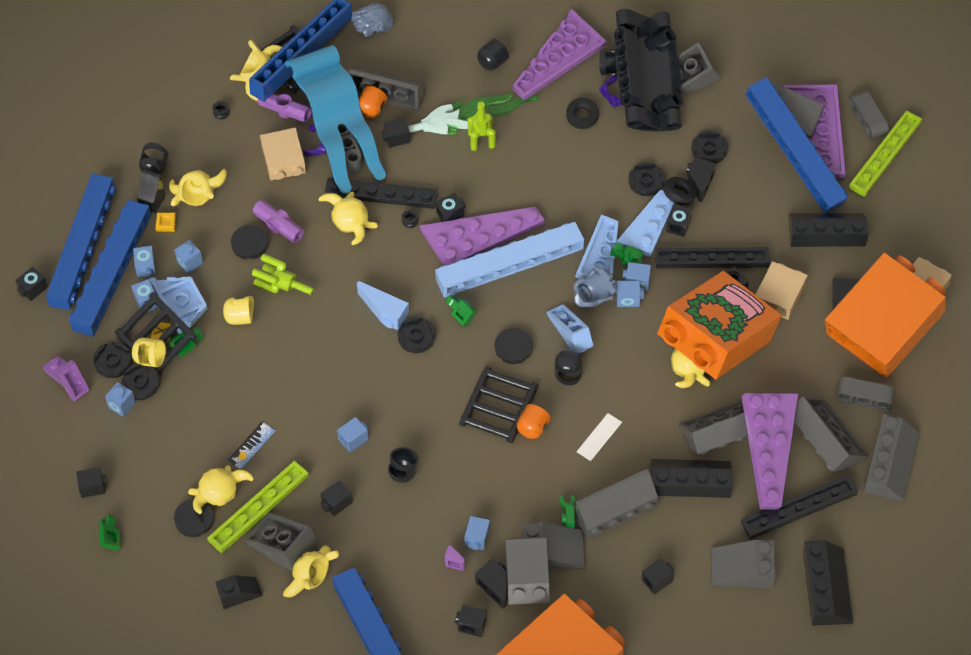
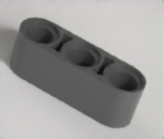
M868 91L849 97L850 107L869 139L885 135L889 132L885 118Z
M340 124L338 125V130L343 141L346 169L351 173H357L362 169L361 152L353 134L345 125Z
M842 377L838 382L836 399L843 403L888 411L892 408L895 389L884 384Z

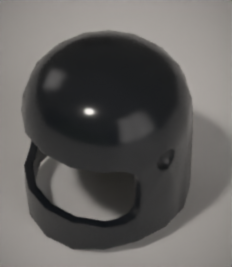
M494 38L480 48L477 53L479 64L489 71L497 69L509 59L506 47Z
M600 49L599 69L601 75H617L615 49Z
M147 143L142 149L139 161L140 171L146 170L162 175L169 156L167 150L157 143ZM144 150H160L163 153V158H151L144 153Z
M567 349L557 354L554 362L555 377L560 383L567 386L577 384L582 377V358L575 350ZM581 370L580 375L574 380L567 381L559 377V372L574 374Z
M399 447L390 453L388 473L394 481L406 483L414 478L418 465V455L416 452L407 447Z

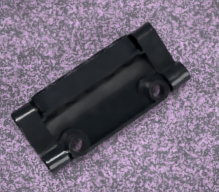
M629 9L618 10L616 12L617 29L614 33L620 103L625 106L627 127L653 132L680 129L682 127L680 106L683 105L676 34L671 29L670 14L668 12H658L651 17H647Z

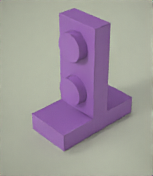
M56 356L42 366L49 376L66 389L70 399L74 402L89 391L74 361L71 360L67 363L59 356Z

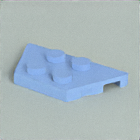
M167 277V280L149 279L155 293L189 328L207 310V304L191 277ZM179 328L176 330L178 335L182 332Z

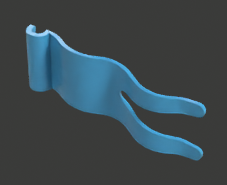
M330 45L288 60L285 65L287 68L292 67V77L309 99L315 128L328 154L335 183L343 194H348L352 187L347 175L345 151L338 125H345L355 136L362 149L367 166L377 180H384L386 172L380 163L372 132L362 116L355 83L350 74L339 63L340 56L335 46Z

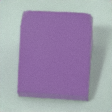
M448 545L444 557L445 566L464 571L465 559L451 545Z

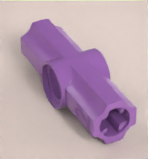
M273 93L265 102L257 100L258 105L278 112L281 118L292 117L302 122H308L311 117V107L292 101V98L287 94L276 95Z
M259 200L255 204L253 214L263 220L272 232L282 234L293 243H298L302 239L304 229L294 223L284 210H277L264 200Z

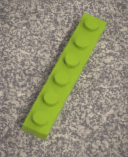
M906 110L850 183L849 189L865 197L919 127L922 118Z
M293 461L207 538L208 542L222 554L308 478V472L296 461Z

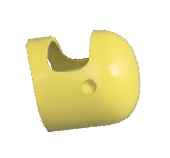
M247 296L243 299L229 298L225 301L223 314L227 323L232 325L252 324L253 296Z
M143 337L136 340L132 347V357L137 364L160 367L165 359L166 347L163 340Z

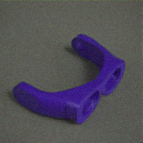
M616 76L607 79L599 88L601 94L613 107L622 105L620 98L610 95L607 88L610 84L617 81Z
M310 125L309 131L317 132L315 125ZM323 144L313 150H303V155L305 156L326 154Z

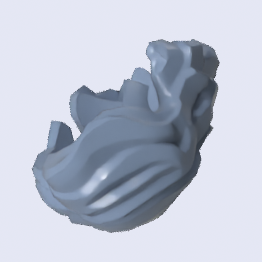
M371 3L367 7L352 13L351 18L354 26H356V31L359 33L363 32L365 37H371L374 31L378 34L393 28L394 20L392 15L383 4Z
M599 267L593 268L588 275H582L573 286L575 303L579 307H596L603 303V301H611L613 294L617 291V285L614 284L615 280H610L613 275L609 274V271H606L605 268Z

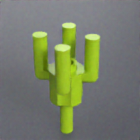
M479 102L476 114L467 120L472 151L478 149L479 136L487 135L489 148L493 149L496 147L493 116L485 113L484 102Z
M263 254L261 261L266 262L262 270L271 273V275L255 268L252 271V276L257 277L253 285L272 293H278L279 289L289 292L293 288L312 295L314 292V288L296 281V274L285 270V262L269 255Z

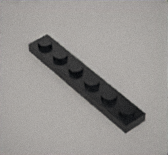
M334 178L327 179L325 194L334 193L341 198H345L348 195L343 194L339 190ZM349 180L352 187L350 192H354V198L358 200L435 209L437 189Z
M768 247L655 248L656 268L769 267L770 264Z
M847 475L782 502V507L779 509H766L741 520V525L749 539H753L856 496L858 491Z

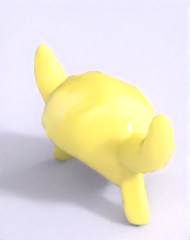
M249 40L248 44L252 48V52L240 75L233 74L230 76V80L246 82V93L251 99L257 101L258 98L250 94L249 78L267 63L274 53H277L283 47L271 45L261 51L253 40Z
M223 169L217 176L212 178L201 170L191 171L182 177L178 185L175 184L174 179H171L169 188L171 193L176 195L172 199L171 205L176 206L180 201L192 206L204 205L214 198L213 190L220 187L226 180V169Z
M349 192L345 198H341L334 193H327L319 197V201H327L334 205L331 215L336 227L344 233L354 232L356 237L351 242L352 245L359 244L365 238L364 228H378L377 223L368 221V211L361 200L354 198V192Z
M675 348L671 356L672 368L675 374L684 378L683 381L676 382L675 385L680 388H688L693 385L696 379L701 384L707 387L710 386V381L703 375L705 371L698 368L693 361Z
M229 465L225 466V469L215 468L203 473L198 483L199 487L197 489L190 488L188 494L195 496L193 500L194 510L202 514V506L206 503L216 506L225 505L235 498L237 483L245 480L253 481L254 477L245 470L231 472V466Z
M324 545L319 551L303 553L302 557L298 558L294 563L292 570L294 580L285 589L283 596L291 598L300 593L304 588L310 590L319 586L327 575L330 560L336 559L339 556V552L331 551L329 546Z

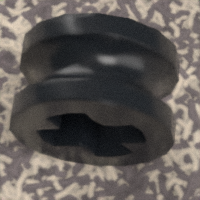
M218 101L213 105V115L215 118L221 120L229 116V106L226 102Z
M414 210L404 211L402 214L403 225L407 228L417 226L419 222L418 213Z

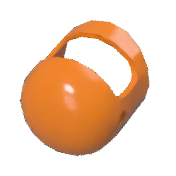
M366 86L358 98L362 116L368 119L377 117L381 112L380 107L384 106L388 101L386 94L373 86Z
M528 404L517 421V429L525 438L537 439L543 434V427L550 422L551 416L543 408L534 404Z

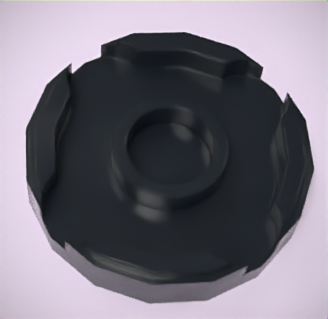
M705 131L693 139L691 150L694 157L719 163L727 156L728 143L719 133Z
M644 162L637 164L629 173L630 188L641 196L656 195L665 185L664 171L653 163Z
M255 225L242 226L232 235V250L242 259H256L262 256L268 248L267 234L262 228Z
M419 317L404 321L397 332L399 344L403 349L411 353H422L429 350L436 339L435 328L432 323Z
M506 329L495 340L496 355L505 363L519 364L532 354V338L522 329Z
M112 342V344L108 345L106 343L96 350L93 358L94 366L101 376L117 378L122 376L132 365V355L129 348L122 343Z
M136 363L125 371L121 385L133 391L135 400H145L157 392L160 386V376L154 367Z
M194 499L186 500L177 507L174 521L181 534L187 537H198L200 534L207 533L214 523V514L212 507L208 503L202 506V514L194 510Z

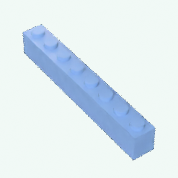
M576 222L566 223L561 227L548 229L538 235H531L526 239L513 241L509 245L496 247L491 251L476 254L474 257L465 260L461 259L448 266H441L435 270L436 282L445 298L449 295L583 250L584 238Z

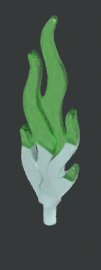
M512 94L481 97L463 107V102L458 101L438 107L426 118L422 119L421 123L410 125L408 128L410 133L423 130L424 132L438 134L457 133V128L468 129L467 120L476 114L479 102H484L485 113L504 115L512 112L525 102L539 101V97L531 96L525 101L519 97L509 103L498 106L488 105L504 103L511 99Z

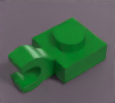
M615 243V247L611 248L610 255L621 258V264L628 266V262L642 264L644 251L630 245L624 247L620 243Z
M449 295L445 300L454 309L451 315L462 326H467L477 313L465 299L460 300L456 295L454 297Z
M198 327L192 330L197 338L194 341L190 340L177 354L180 358L196 348L194 342H199L204 338L202 331ZM181 332L168 342L169 346L173 348L185 334Z
M571 495V501L568 503L564 502L563 496H560V506L565 509V513H562V525H566L569 528H574L575 525L574 495Z
M107 514L106 520L100 519V528L98 529L99 547L117 551L121 548L120 530L115 529V517Z

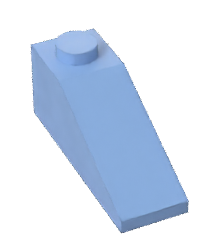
M357 282L358 295L380 322L388 328L398 330L409 314V303L363 282Z
M564 304L547 311L548 317L572 350L581 353L593 347L589 327Z

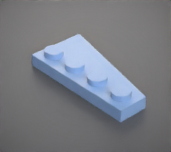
M659 190L616 243H620L624 247L630 245L644 251L643 255L651 257L675 203L666 197L664 191Z
M601 214L575 275L576 278L579 279L582 275H588L595 267L605 268L606 271H609V274L613 275L615 257L610 255L612 247H615L617 241L619 221Z

